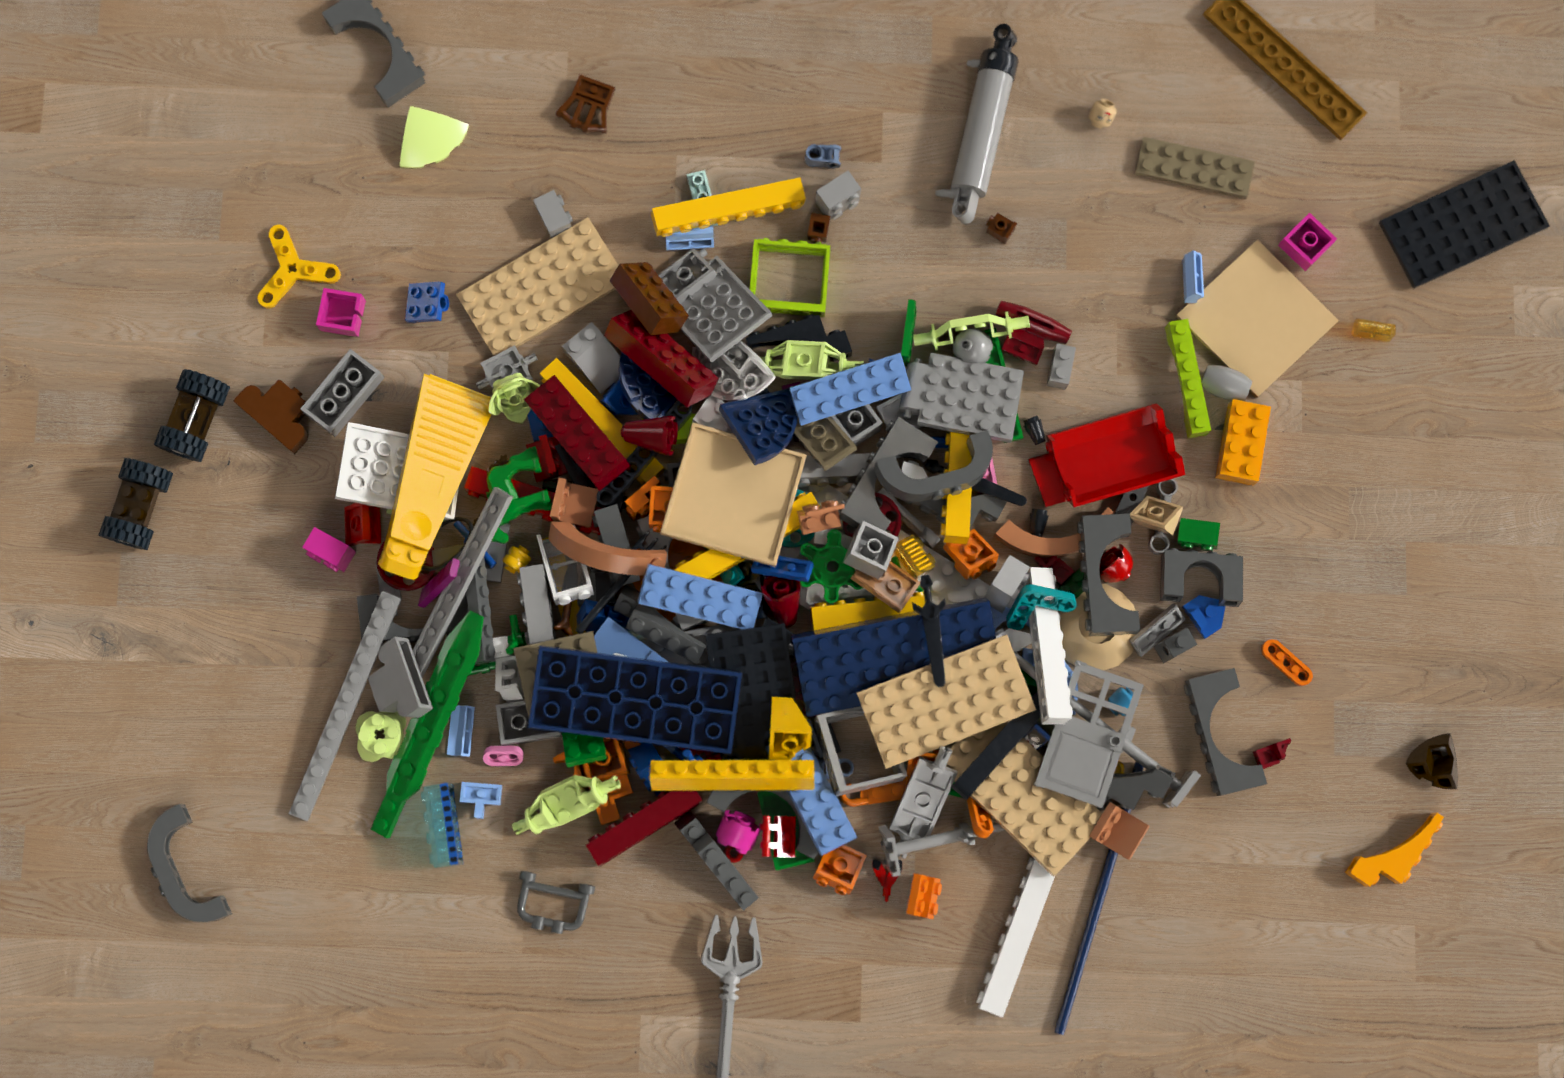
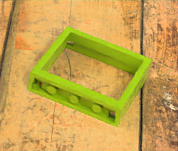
M765 237L764 239H754L750 290L756 295L759 251L824 256L820 304L759 300L771 313L802 316L814 314V316L820 315V317H825L831 245L821 244V242L808 244V242L802 240L796 241V243L789 242L786 239L771 241Z

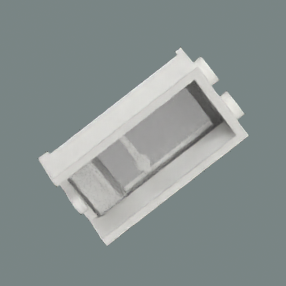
M536 535L555 604L566 605L573 600H583L594 595L587 566L560 552L552 545L549 539L542 541L541 535Z

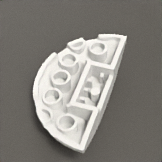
M742 340L712 363L696 346L692 348V356L697 358L699 362L719 378L711 394L718 399L728 401L748 399L763 391L776 378L763 360Z

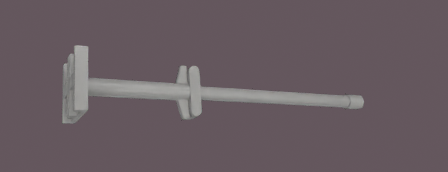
M1014 651L1020 669L1036 680L1035 667ZM1072 697L1070 702L1072 709L1090 723L1093 713ZM1098 718L1096 725L1115 731ZM1130 726L1121 753L1125 752L1147 770L1156 768L1158 763L1131 742L1136 729ZM1194 770L1185 772L1180 780L1174 776L1169 786L1172 791L1162 804L1168 808L1178 807L1201 775Z
M1105 799L1102 808L1097 806L1095 807L1099 811L1105 810L1109 802H1112V800ZM963 822L959 823V827L954 828L953 831L895 843V837L886 825L878 826V830L883 838L881 848L886 856L884 865L893 877L901 875L898 855L960 841L973 845L975 844L974 837H978L975 835L973 828H970L967 823ZM997 822L992 823L993 833L1005 831Z

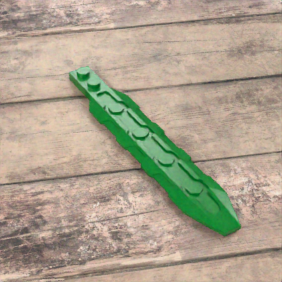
M471 610L446 637L432 676L425 685L433 709L419 718L410 719L403 742L388 769L386 795L370 829L385 838L391 837L406 801L420 790L431 758L443 738L446 724L452 711L455 710L458 704L459 695L468 674H471L479 656L484 617Z

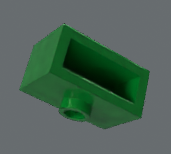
M1181 518L1178 545L1185 549L1201 547L1202 551L1212 552L1213 549L1217 550L1220 523Z

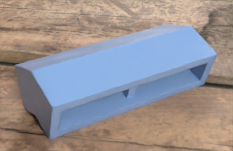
M713 225L705 229L693 228L686 233L674 232L671 236L666 237V250L714 248Z
M1193 250L1185 254L1182 260L1184 303H1197L1198 299L1204 297L1202 254Z
M457 705L455 710L452 711L447 755L470 757L475 707Z

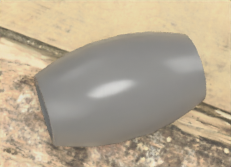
M1208 365L1201 383L1205 390L1217 397L1226 400L1236 399L1245 401L1251 388L1252 380L1232 368Z

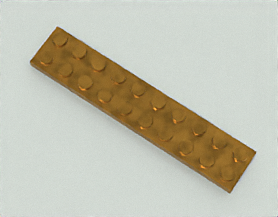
M1216 0L1203 13L1202 16L1340 141L1367 115L1368 112L1244 0Z

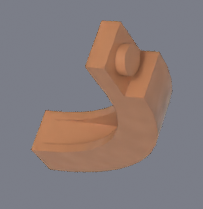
M1108 507L1101 515H1110L1114 512ZM1010 520L993 536L1014 551L1040 558L1057 556L1058 558L1079 552V541H1081V534L1078 533L1063 538L1038 537L1020 529Z
M570 521L551 522L549 541L556 549L577 562L596 569L626 575H645L648 564L665 568L667 558L665 550H631L613 547L583 535L574 528Z

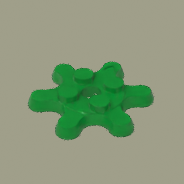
M832 529L827 533V543L824 547L817 548L811 543H805L800 549L801 554L814 564L808 582L800 581L801 586L810 587L815 583L821 584L825 589L824 599L830 604L837 602L839 589L843 585H850L855 590L863 588L851 579L855 573V568L843 563L848 549L842 546L841 533L836 529ZM830 561L837 562L838 570L836 572H830L827 569V564Z

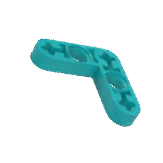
M1025 585L1006 616L1007 627L1014 630L1022 629L1035 606L1071 612L1077 606L1075 595L1038 585ZM1047 596L1054 597L1051 600H1044ZM1020 606H1027L1024 610L1018 609Z

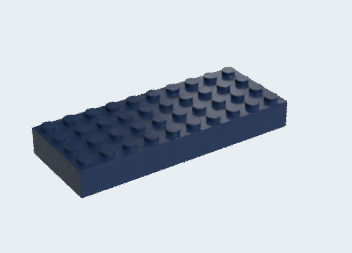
M986 597L945 605L939 613L943 659L996 639L991 605ZM915 611L791 635L807 717L860 707L861 704L857 692L931 664L922 616Z
M540 645L528 727L731 754L742 672Z

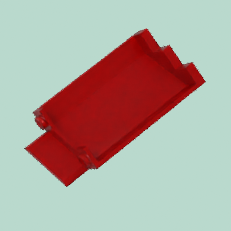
M1157 403L1046 435L1048 441L1045 443L1047 454L1028 459L1045 507L1069 502L1074 508L1185 475L1183 458L1175 449L1173 433L1166 427L1163 409Z

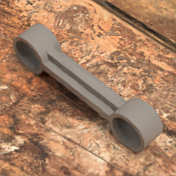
M1175 479L1166 480L1173 485L1174 489L1171 494H1166L1161 490L1160 485L1162 482L1157 484L1156 491L1160 496V500L1171 503V497L1178 489ZM1155 530L1154 536L1148 542L1149 550L1156 555L1163 554L1164 550H1167L1170 545L1166 533ZM1154 538L1163 539L1165 549L1161 551L1154 549L1152 546Z
M882 488L878 493L886 495L894 501L900 511L901 521L915 532L924 544L933 549L940 541V538L907 511L885 488ZM876 498V500L882 505V500L880 498Z

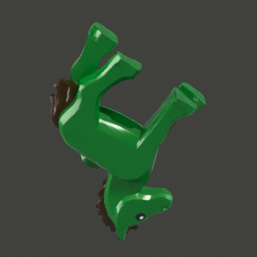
M536 446L528 448L519 455L511 456L509 460L506 454L504 456L501 455L500 459L495 460L487 469V484L490 491L486 493L487 498H489L494 487H499L513 496L499 527L518 518L522 514L530 513L534 510L551 511L552 501L547 489L519 498L511 482L513 476L520 471L542 472ZM477 518V519H475V520L473 521V522H474V523L472 524V525H473V529H474V527H475V525H476V523H477V521H478L479 518ZM498 527L491 542L505 544L509 541L508 534Z

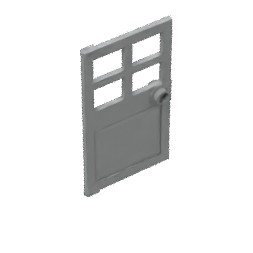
M1076 660L1068 686L1070 688L1069 701L1071 702L1072 696L1094 703L1096 704L1090 723L1072 717L1065 724H1055L1034 785L1102 808L1144 684ZM1081 672L1104 680L1099 698L1075 690ZM1110 682L1134 690L1128 708L1105 701ZM1102 707L1126 715L1120 733L1096 725Z

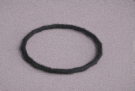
M455 517L453 520H446L442 522L440 528L451 522H466V524L469 526V535L467 537V540L465 544L462 546V548L459 550V552H457L451 559L447 560L446 562L440 565L432 567L423 565L421 569L428 571L441 569L445 567L453 558L457 559L461 555L473 531L472 523L467 518Z

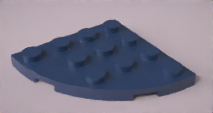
M621 353L618 368L619 380L629 404L643 419L664 417L678 399L626 354Z
M789 389L754 396L741 401L737 400L720 404L719 407L720 413L754 466L780 454L793 437L797 416Z

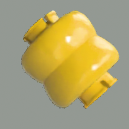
M521 545L518 548L511 546L508 554L502 559L503 563L506 564L504 568L513 574L516 571L520 573V567H526L531 561V557L528 555L530 551Z

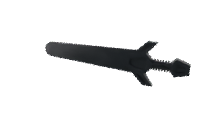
M928 459L925 464V468L932 474L936 472L943 474L944 469H947V467L939 465L938 460ZM984 478L972 487V490L1018 506H1024L1027 503V499L1023 495Z
M922 575L920 587L923 588L925 604L921 608L912 602L913 610L922 616L934 684L937 687H943L946 680L939 613L946 603L945 598L938 606L933 603L931 593L933 583L929 575Z

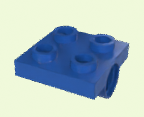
M439 281L409 284L405 321L409 323L441 321L442 312L447 311L449 308V299L444 294L445 283Z

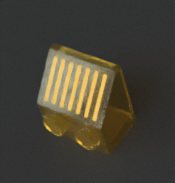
M912 534L897 542L894 554L898 557L908 574L919 580L922 575H926L934 570L936 567L934 563L936 561L930 553L927 554L925 552L921 539L919 537L915 538Z

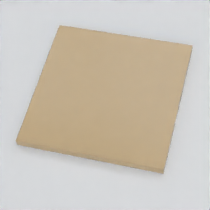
M1258 239L1204 289L1203 298L1198 299L1197 303H1189L1176 315L1179 320L1188 319L1191 333L1225 367L1237 370L1252 380L1249 391L1256 398L1339 321Z
M692 422L660 535L776 567L807 455L784 449L774 458L754 466L734 434Z

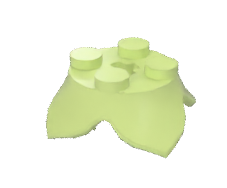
M515 373L496 380L493 383L494 388L488 407L489 413L491 415H499L502 412L510 421L523 424L531 410L524 399L540 385L524 378L521 373Z
M368 711L360 715L356 723V733L358 735L357 750L360 757L369 762L378 761L382 757L393 759L397 755L405 737L403 731L406 727V718L400 716L397 711L395 713ZM384 730L385 732L383 734L385 735V737L383 739H377L376 733L378 731Z

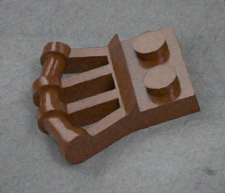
M579 75L571 96L556 111L555 115L563 118L571 128L582 129L584 133L602 132V134H607V110L614 95L615 87ZM575 101H578V106L572 117L566 111ZM587 104L591 106L586 121H579L584 105ZM597 108L600 109L601 124H591Z

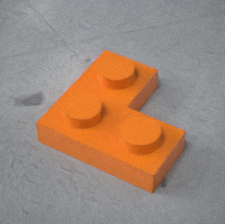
M627 774L617 777L621 787L607 793V802L600 804L596 808L601 825L621 819L615 800L633 794Z

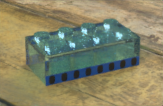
M443 783L424 786L421 798L422 803H426L427 810L424 812L425 824L429 825V832L426 833L427 842L431 844L432 852H429L430 864H434V868L463 865L464 860L454 785Z

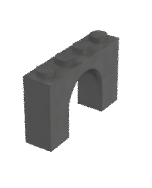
M1176 548L1164 550L1161 556L1160 601L1180 602L1184 596L1185 572L1194 567H1202L1210 570L1218 580L1219 606L1239 607L1243 602V556H1237L1234 553L1221 555L1217 552L1198 553L1196 550L1179 551Z

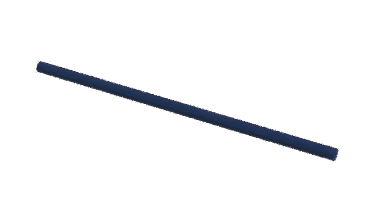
M1135 762L1132 773L1143 771L1144 767ZM1121 807V809H1123L1124 811H1126V812H1128V813L1130 814L1131 809L1128 810V809H1125V808ZM1110 848L1054 1031L1063 1036L1118 853Z

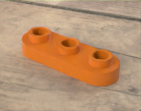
M1270 639L1263 643L1261 647L1262 655L1298 686H1305L1312 681L1313 674L1310 668L1279 641ZM1269 646L1273 647V653L1268 651ZM1284 660L1289 662L1288 667L1284 666ZM1299 673L1304 675L1303 680L1298 678Z
M970 796L967 799L973 831L980 838H988L994 830L991 816Z

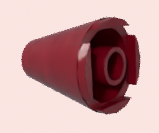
M674 416L626 422L625 426H622L621 437H624L625 442L671 456L674 453V450H671L672 444L676 445L678 425L677 422H673L676 419Z
M774 576L767 577L764 580V585L761 586V591L777 623H785V627L794 625L798 615L801 582Z

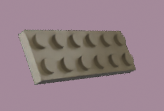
M1143 137L1135 175L1247 199L1255 161Z

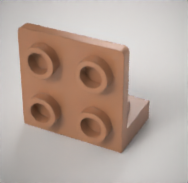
M559 477L550 513L551 519L560 522L570 521L571 524L590 528L597 503L596 495L599 490L568 483L567 479Z
M828 500L821 502L822 506L814 504L802 506L803 510L797 511L802 535L841 527L838 509L845 508L844 504Z
M1109 802L1089 837L1130 860L1149 829V825Z

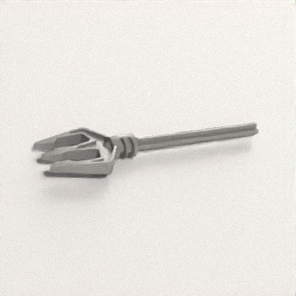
M715 915L702 952L701 963L720 977L721 982H724V986L719 987L723 990V993L719 994V998L722 1000L716 1078H729L734 1003L739 999V996L735 995V991L739 990V988H736V984L740 983V979L762 967V956L756 919L753 917L748 930V934L753 938L752 960L746 962L739 961L736 939L739 928L737 917L734 916L729 928L731 937L725 959L723 961L713 959L714 935L720 931L718 915Z

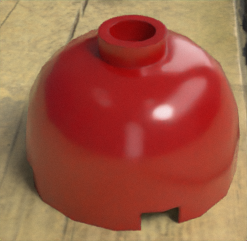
M1119 544V548L1111 547L1101 557L1099 574L1100 578L1105 582L1117 583L1125 581L1131 575L1133 558L1122 544Z

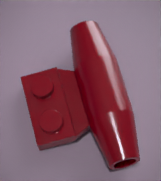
M1001 300L995 313L996 316L1004 319L1006 318V311H1008V315L1011 318L1029 316L1030 328L1013 330L1011 332L1012 338L1009 339V335H1007L1001 350L1033 365H1037L1044 349V340L1066 345L1072 333L1071 329L1055 319L1023 305Z

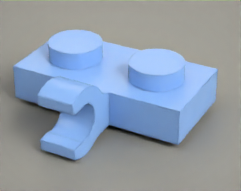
M462 782L460 803L475 804L474 817L484 819V805H501L503 786Z

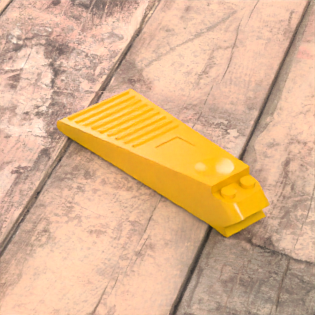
M423 374L385 545L378 565L383 570L408 579H417L427 553L491 417L488 410L490 396L432 374Z

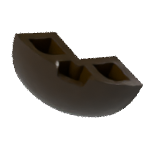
M1450 733L1430 738L1411 752L1406 765L1419 780L1424 778L1432 782V786L1437 788L1457 789L1458 766L1455 747Z

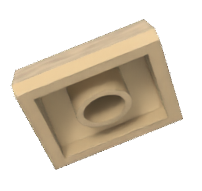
M1146 496L1130 513V519L1138 525L1173 535L1183 506Z

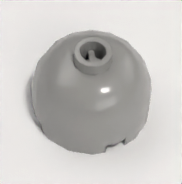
M974 328L962 330L956 336L953 344L954 356L967 363H986L993 349L992 341L988 334Z

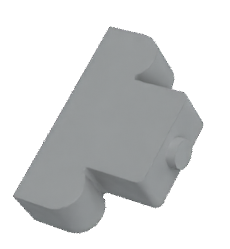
M393 637L379 649V659L385 665L368 677L373 697L379 711L392 713L397 711L403 717L419 718L433 708L408 638Z

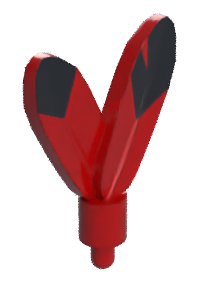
M874 859L872 861V868L880 885L883 887L885 902H888L889 896H891V887L898 876L893 877L890 872L887 874L882 863ZM898 860L901 873L903 863L901 860Z

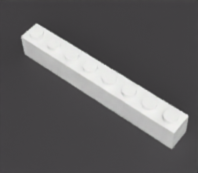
M1029 568L1027 572L1029 578L1025 585L1033 584L1055 589L1056 577L1053 575L1052 568ZM1047 596L1044 600H1051L1054 597ZM1035 606L1029 617L1041 723L1065 724L1072 718L1073 709L1069 701L1070 688L1067 686L1068 670L1065 668V650L1062 647L1061 615L1058 610Z
M1031 857L1026 866V869H1028L1027 876L1022 877L1019 888H1021L1020 895L1015 896L1012 907H1014L1013 914H1009L1005 922L1007 930L999 938L998 945H1000V949L992 957L991 964L993 968L991 973L987 972L984 984L986 986L984 992L980 991L976 1003H979L978 1008L1002 1018L1054 877Z

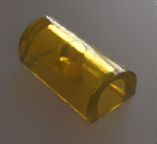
M1359 318L1355 319L1352 329L1353 337L1390 342L1396 335L1395 324Z

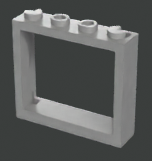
M862 706L817 715L813 720L836 797L899 782L907 776V765L905 762L892 766L894 775L846 786L828 723L863 716L865 714Z

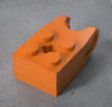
M604 737L606 755L608 757L606 762L595 761L574 766L573 776L597 777L601 782H604L613 776L619 777L629 774L630 769L622 743L619 742V739ZM564 752L553 758L555 764L566 763Z

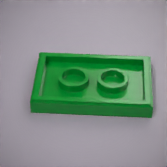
M908 299L901 351L904 366L910 363L917 315L916 301Z

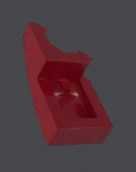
M1057 556L1049 558L1036 557L1034 559L1041 568L1053 569V575H1055L1056 583L1059 586L1075 573L1071 567L1060 558H1057Z
M1288 738L1253 751L1257 765H1262L1263 769L1279 764L1286 757L1285 752L1291 743V739Z

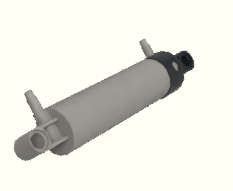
M1005 23L998 25L993 31L995 38L993 48L985 49L980 60L967 61V66L978 67V75L951 190L941 189L935 192L936 196L954 199L952 213L962 224H969L973 221L979 198L986 196L1008 100L1018 67V57L1011 52L1012 47L1017 42V36L1011 27Z

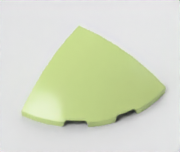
M410 106L402 143L400 167L423 168L426 164L438 163L444 160L456 146L461 144L469 125L436 112Z

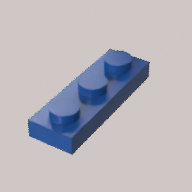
M779 556L776 567L754 561L751 570L752 573L808 582L814 564L812 561Z

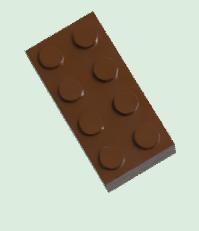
M648 262L622 263L618 265L610 282L649 334L678 333L689 315L654 271L652 265Z

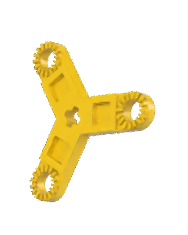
M274 225L269 230V238L281 267L259 292L258 302L266 309L274 308L297 280L334 284L340 280L341 272L335 264L300 260L286 227ZM278 230L284 232V236L281 239L274 238V233ZM296 265L297 271L290 272L289 266L294 267ZM333 269L336 271V274L333 278H327L325 276L326 271ZM266 294L273 295V300L269 303L263 302V297Z

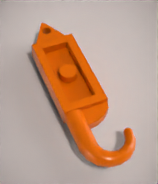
M905 779L860 791V798L849 799L846 795H841L840 799L845 805L850 807L901 800L905 791Z

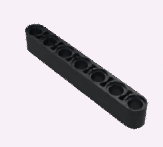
M677 401L665 415L676 418L673 422H677L678 431L692 415V406L687 407L689 410L686 414L678 412L680 407L685 406L680 401ZM637 446L626 459L629 465L637 466V470L634 473H629L625 470L598 491L596 495L598 504L602 508L613 506L659 453ZM642 450H648L650 452V455L647 458H642L639 456ZM617 479L624 481V485L620 488H616L613 485ZM609 494L611 499L605 503L600 500L601 496Z
M1038 690L1031 697L1036 710L1010 720L951 786L963 799L967 800L1041 718Z

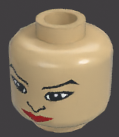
M1103 98L1094 102L1089 113V119L1094 127L1101 129L1112 124L1117 113L1114 107L1115 104L1112 101Z

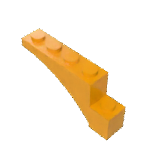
M1431 813L1423 825L1404 842L1374 856L1366 858L1355 856L1345 873L1365 887L1374 886L1380 878L1379 873L1395 884L1405 883L1411 876L1410 870L1412 867L1420 862L1422 851L1426 850L1432 843L1431 837L1434 832L1437 833L1443 825L1441 821L1444 817L1439 813Z

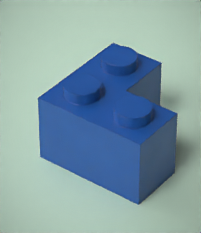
M641 742V745L627 749L631 755L628 759L632 766L636 768L635 771L640 779H646L643 783L647 790L651 792L650 762L663 760L653 744ZM653 791V792H654L655 795L657 796V795H659L660 793H662V792H664V791Z

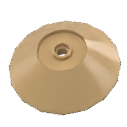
M1101 583L1106 594L1114 603L1124 609L1136 611L1131 601L1120 590ZM1083 592L1076 599L1077 606L1073 611H1058L1061 615L1060 630L1063 632L1062 647L1065 650V659L1073 665L1078 660L1103 671L1119 666L1132 654L1134 648L1129 640L1136 634L1089 636V631L1085 629V619H1088L1087 611H1084L1083 601L1086 599V592Z

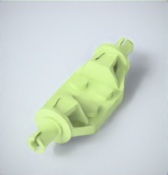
M1006 311L1005 319L991 314L949 320L937 330H935V325L931 324L932 330L930 332L913 334L914 344L918 346L932 343L936 351L938 346L954 344L952 329L955 328V331L959 332L967 330V326L973 325L975 329L987 327L986 323H990L992 338L1009 335L1010 339L1012 338L1011 332L1013 330L1030 328L1029 316L1011 318L1008 315V311ZM993 324L1004 326L1006 331L995 333ZM949 331L950 340L939 342L938 338Z
M786 340L772 350L768 349L765 357L759 356L775 376L783 379L814 380L864 364V361H847L845 353L839 352L826 342ZM783 354V359L773 360V357ZM829 356L838 359L839 363L831 362Z
M574 775L541 790L533 804L525 810V818L512 824L513 831H516L515 834L519 835L530 829L533 833L539 834L545 829L564 825L590 813L600 804L607 802V793L621 787L620 781L617 780L616 776L601 782L597 777L587 778ZM584 787H590L591 790L586 791Z

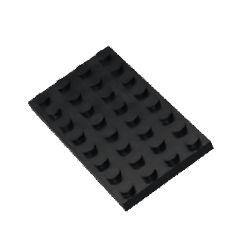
M1515 160L1378 222L1413 289L1550 227Z
M785 623L706 634L710 668L742 672L731 754L723 753V759L771 760L765 748L770 744L772 697L793 698L796 703Z

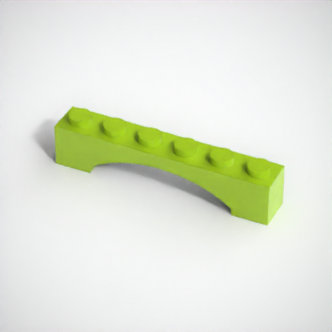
M1188 319L1171 321L1166 325L1165 332L1179 376L1187 438L1206 436L1211 431L1189 321Z

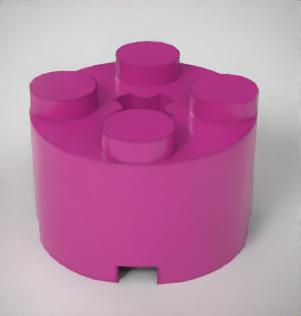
M726 810L716 832L717 842L723 846L730 845L735 847V850L739 853L746 854L747 851L753 849L761 831L760 823L756 825V819L742 812L735 811L734 814H730V810Z

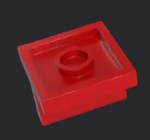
M545 434L539 436L540 441L526 444L527 449L536 446L540 458L539 463L542 472H534L537 483L568 474L554 447L560 444L555 437L548 438Z
M359 503L344 507L345 544L348 546L380 544V507Z

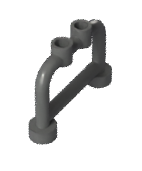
M521 871L519 879L523 880L517 904V912L522 920L532 923L531 928L543 930V927L547 926L552 927L551 932L563 934V930L574 931L583 924L590 894L594 895L596 886L580 883L578 891L537 883L535 882L536 873ZM529 889L580 900L576 920L568 923L528 914L525 911V905Z

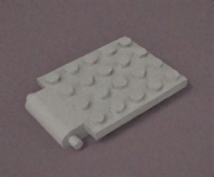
M693 248L658 276L689 315L681 327V331L712 363L773 315L718 256L707 262L703 258L708 254L707 251L702 248L697 252Z
M935 353L930 354L929 364H923L922 359L915 358L914 362L907 365L906 373L911 391L904 392L901 396L899 412L904 413L903 419L911 420V416L916 415L918 416L917 424L920 426L966 435L988 431L992 440L1012 442L1024 370L982 362L967 363L960 358Z

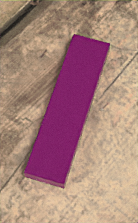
M453 558L422 588L418 602L419 607L425 608L456 578L460 560Z

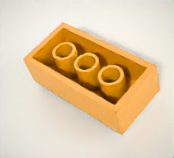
M1232 399L1228 403L1216 479L1251 486L1259 482L1271 406Z

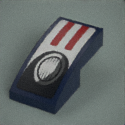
M1035 724L1024 735V738L1036 750H1039L1051 738L1038 724Z

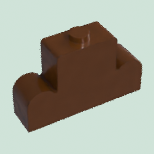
M277 380L264 394L258 387L250 385L244 388L233 400L293 454H296L308 440V432L299 424V421L306 415L301 410L306 401L301 398L303 394L297 388L293 387L291 389L283 381Z

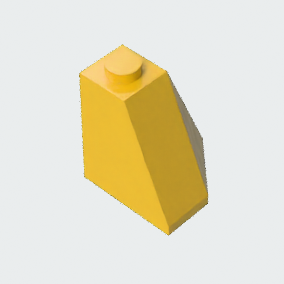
M772 697L769 759L791 760L797 752L802 749L806 750L811 746L812 728L793 698Z

